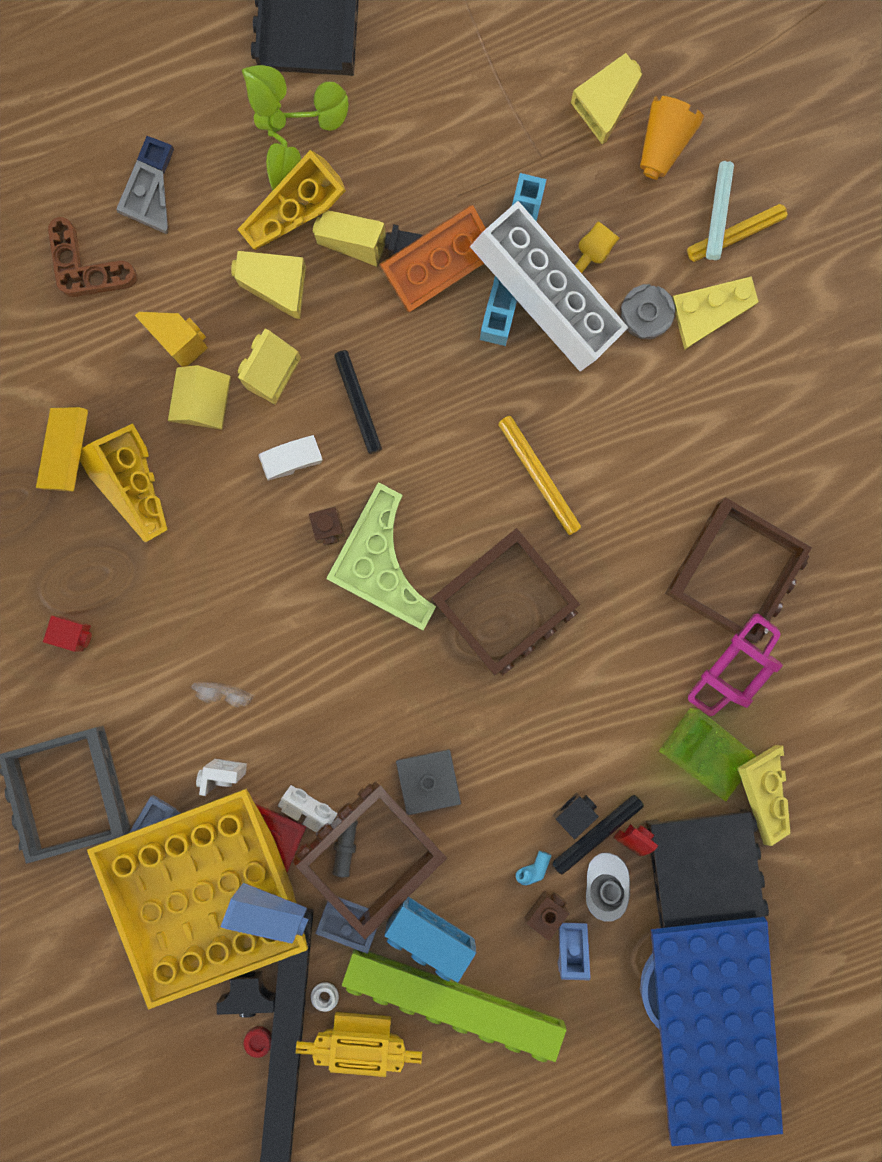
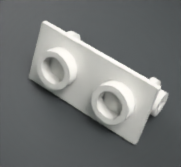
M290 785L278 804V807L282 809V813L287 814L296 821L299 820L302 814L307 816L303 825L316 833L326 823L331 824L337 816V813L331 810L328 805L318 802L308 796L302 789L295 788Z

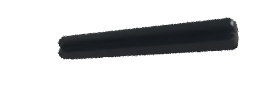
M347 350L339 351L334 354L364 443L369 454L377 453L382 450L349 353Z
M632 795L556 858L552 863L553 867L561 875L567 872L644 807L642 801L636 795Z

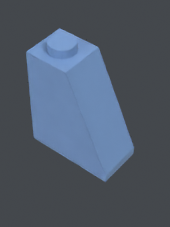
M243 883L231 898L220 927L292 944L297 934L303 935L309 919L304 918L307 910L306 907Z

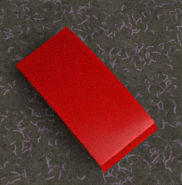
M630 824L625 832L619 829L613 837L637 856L650 854L658 847L652 840L654 834L642 825L636 829Z

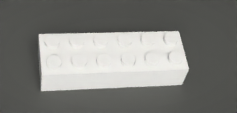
M519 201L486 228L471 244L470 248L579 371H582L596 361L628 329V326Z

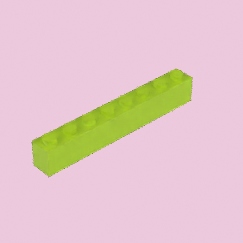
M356 949L353 950L342 982V986L346 987V991L353 995L361 996L365 994L373 997V1001L381 1005H388L390 1003L399 1006V1009L406 1014L414 1015L416 1012L426 1016L425 1018L432 1023L441 1024V1022L452 1025V1028L457 1032L467 1034L469 1031L477 1034L485 1042L494 1043V1041L505 1044V1047L510 1051L520 1053L521 1050L528 1052L534 1059L541 1062H547V1060L556 1062L567 1030L564 1021L451 980L446 981L440 976L370 951L367 954Z

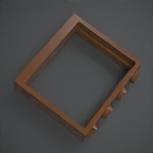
M725 497L718 501L665 594L731 633L738 634L743 627L683 593L726 517L729 515L792 552L757 613L769 622L772 617L775 618L780 613L783 607L781 601L785 594H789L795 587L797 580L794 578L799 570H803L807 566V560L810 557L808 554L812 547ZM756 623L744 638L750 643H757L762 640L765 634H768L769 630L760 623Z
M517 528L431 598L492 674L500 673L502 676L515 666L512 661L519 655L525 658L536 649L533 644L542 637L545 641L557 631L554 627L562 620L567 623L578 614L575 609L580 606V603ZM517 543L567 605L495 663L445 602Z
M374 782L372 785L368 784L364 789L362 788L358 792L359 797L352 804H345L338 811V818L331 824L326 823L317 831V838L311 844L305 843L300 847L301 850L295 854L296 858L293 860L301 873L364 939L370 936L447 859L377 782ZM380 798L428 851L358 919L309 865Z

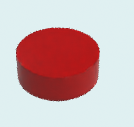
M262 1026L251 1028L243 1042L246 1053L254 1058L265 1056L271 1048V1032Z

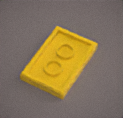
M80 407L50 408L36 488L73 492L88 415L87 409Z

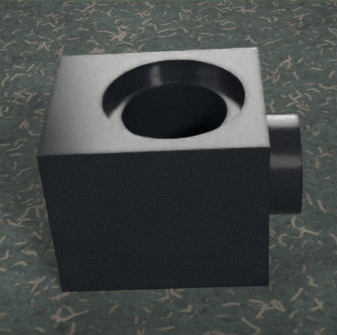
M575 793L553 814L558 823L574 840L599 817L594 812L597 808L594 802L587 795L581 798L578 793Z

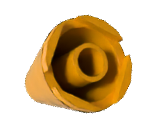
M657 96L654 97L640 168L644 170L643 175L654 180H658L659 177H665L701 126L704 119L701 111L697 109L696 114L689 111L690 104L676 98L662 96L659 101Z

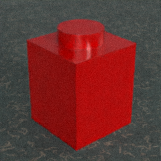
M51 615L43 642L70 651L83 652L91 640L92 633L89 632L91 625Z

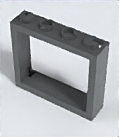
M104 726L0 754V774L4 776L6 784L5 797L7 802L11 803L13 811L12 825L15 830H18L20 838L19 851H23L26 864L106 842L130 832L131 828ZM87 739L110 829L41 848L19 757Z

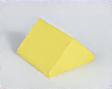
M199 365L178 367L176 369L168 421L222 430L231 376Z

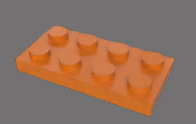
M469 205L379 264L407 312H411L484 264L470 248L471 244L486 229L473 205Z

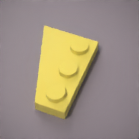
M752 276L672 297L684 349H688L702 338L707 337L758 303Z
M782 745L771 747L738 768L763 844L773 846L790 834L788 800L783 797L782 782L786 781L785 771L781 770L780 756H784Z

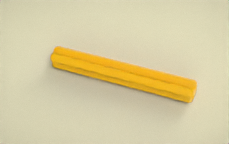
M778 204L726 229L722 249L786 219L788 216L786 207ZM708 238L688 247L687 254L690 260L696 262L706 257Z

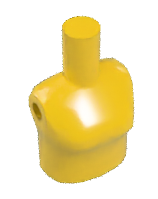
M597 221L591 231L578 244L579 250L583 255L575 264V267L583 273L591 261L597 264L603 263L620 238Z

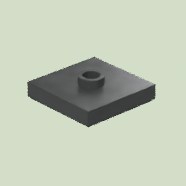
M450 749L396 760L407 815L461 804Z

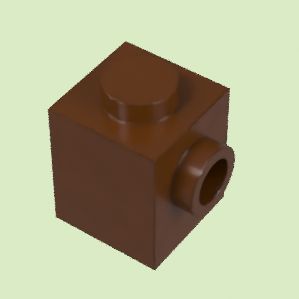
M336 507L309 513L314 537L318 543L323 542L324 546L340 542L339 538L345 537L339 511Z
M544 891L525 916L526 924L550 941L569 915L565 907L567 902L554 892L550 895Z

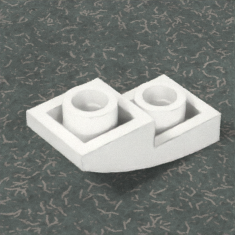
M314 435L282 444L259 454L267 480L291 475L295 470L320 464L323 460Z

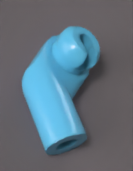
M539 850L534 864L517 870V882L526 886L541 881L545 876L552 855Z

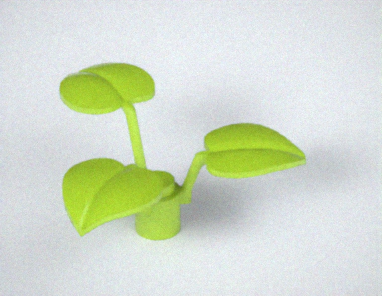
M250 66L242 69V73L246 81L248 99L255 112L254 123L258 129L267 130L268 136L274 137L281 143L272 144L267 153V172L271 188L274 190L301 160L299 151L295 147H287V141L276 133L285 126L286 118L318 116L320 128L327 131L335 130L343 124L347 116L348 97L346 91L337 83L324 82L317 87L314 94L316 111L284 113L279 110L281 108L279 101L285 97L287 92L282 74L269 66Z

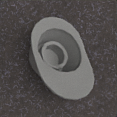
M600 853L591 860L588 866L586 904L589 911L597 919L604 922L615 921L626 912L630 899L629 870L619 856L612 853Z

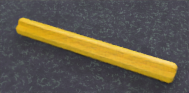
M507 416L500 420L499 427L567 534L572 535L580 530L581 525L513 418Z

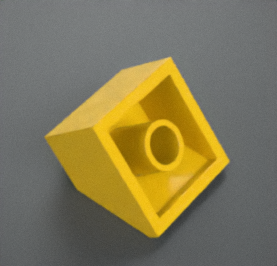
M138 312L135 315L181 367L189 366L208 349L203 342L206 336L190 317L185 321L179 313Z

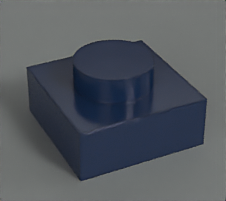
M146 136L137 160L161 170L165 174L174 148L168 143Z

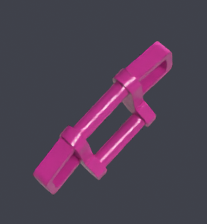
M754 614L742 630L734 635L731 639V645L710 670L706 669L701 675L702 678L688 693V701L708 716H714L730 701L748 708L753 702V696L774 672H778L783 667L777 659L769 655L780 638L779 629L761 615ZM756 623H760L773 633L763 651L744 638ZM740 650L764 666L743 692L733 688L719 677ZM706 683L724 695L712 707L705 705L695 697Z

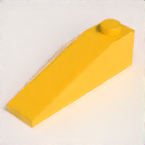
M309 150L237 230L250 246L257 250L326 212L342 196L346 189L340 176L320 155Z
M130 424L81 449L80 462L89 478L141 539L147 542L167 531V526L160 499L155 496L152 484L155 479L153 472H149L146 460L149 457L147 448L134 424Z

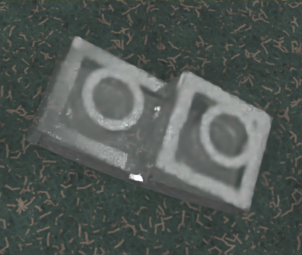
M197 682L191 686L193 690L197 691L195 696L206 703H210L211 700L214 702L220 701L224 694L226 702L239 708L240 705L248 706L254 695L242 689L222 683Z

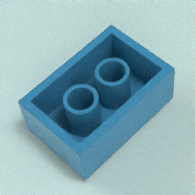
M410 897L393 912L387 922L384 935L388 938L387 942L398 950L404 948L412 953L411 957L417 963L423 966L429 964L436 969V974L446 981L452 979L458 983L476 955L475 939Z

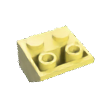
M264 329L262 335L258 334L255 337L251 346L253 351L249 358H245L241 362L238 369V378L247 390L276 405L301 356L296 349L271 331Z

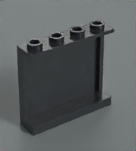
M255 0V6L258 7V16H253V32L256 33V42L251 43V57L256 60L257 65L269 66L280 72L354 76L359 0Z
M740 809V812L664 822H660L657 819L646 821L647 830L654 834L652 840L658 845L656 850L651 852L650 855L660 928L769 916L768 904L766 899H763L761 889L765 888L764 875L762 871H759L758 860H761V851L759 844L755 843L754 832H757V822L754 815H751V812L746 809Z

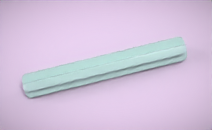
M722 161L719 164L706 258L716 261L721 258L734 164L731 161Z

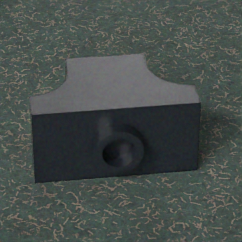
M250 971L230 979V992L221 995L216 1003L217 1015L239 1014V1017L249 1018L255 1016L256 1013H274L276 993L269 991L265 987L263 971Z

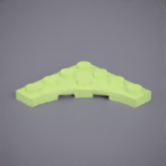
M378 482L326 579L424 631L436 606L423 598L407 581L399 566L394 549V521L403 495Z

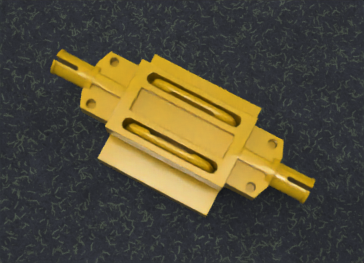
M336 1012L334 1029L318 1032L314 1043L297 1041L296 1054L313 1055L314 1064L329 1066L330 1073L386 1077L387 1071L401 1072L404 1063H422V1051L405 1050L403 1039L396 1034L390 1033L391 1016Z

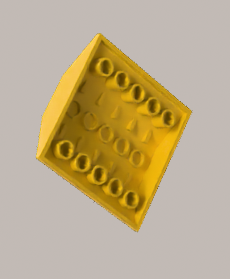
M247 788L87 849L148 1010L308 950L304 933L302 936L297 934L291 944L220 927L231 898L243 883L296 903L292 885L274 838Z

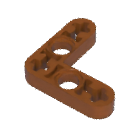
M64 217L54 218L50 222L48 233L56 284L66 296L78 297L126 289L136 283L137 272L126 261H114L82 267L75 227ZM61 226L67 229L64 231V239L67 243H63L62 237L57 233L61 231ZM64 251H71L73 253L72 261L67 264L61 263L60 255ZM122 269L130 273L125 276V280L116 276L122 274ZM108 271L111 272V274L113 275V277L110 278V275L108 274ZM100 272L104 276L103 282L97 286L92 285L90 282L91 276L94 273ZM69 278L77 282L72 284L71 289L65 285L69 283ZM84 280L86 287L80 281Z

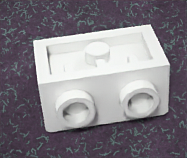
M220 759L212 760L203 767V770L198 772L196 786L200 787L199 795L206 796L216 785L230 787L232 783L236 784L246 774L247 763Z

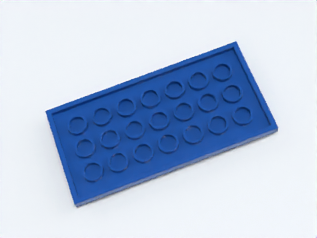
M765 917L651 929L668 1131L671 1146L783 1134L767 920Z

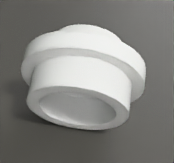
M322 982L313 988L311 1002L317 1010L327 1012L332 1010L338 1003L339 993L333 984ZM322 992L329 993L330 998L328 1000H323L320 997V994Z

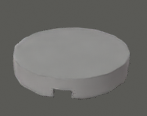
M643 284L633 288L626 295L621 306V320L628 326L627 330L631 335L640 339H654L663 335L670 328L674 319L675 304L671 295L659 286Z

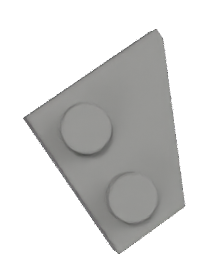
M137 160L117 206V213L167 234L168 223L163 171Z

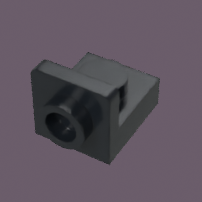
M393 224L392 233L387 232L384 248L388 249L390 258L423 235L399 230V225Z

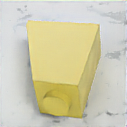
M626 53L573 91L571 104L602 145L607 142L636 91L642 76L639 64L635 60H631Z
M327 210L322 214L321 218L317 217L313 226V233H315L317 244L377 267L384 250L386 238L383 222Z
M238 251L237 260H233L231 266L232 276L235 277L238 285L293 318L300 319L306 271L304 259L302 257Z

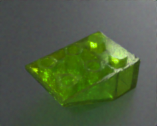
M695 708L688 710L658 751L725 802L742 780L738 768L757 757L719 724Z

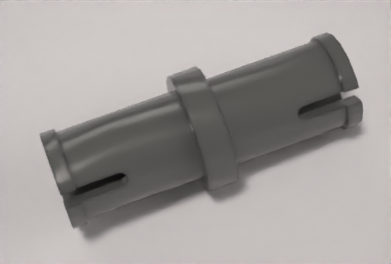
M358 820L352 823L338 837V842L334 843V850H336L334 868L332 870L334 876H350L352 853L356 851L354 840Z

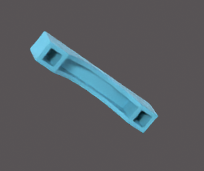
M520 173L512 206L519 201L534 220L537 221L547 179ZM496 276L487 304L480 340L506 346L517 300Z

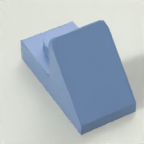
M562 923L559 927L558 968L562 980H590L588 927L586 923Z

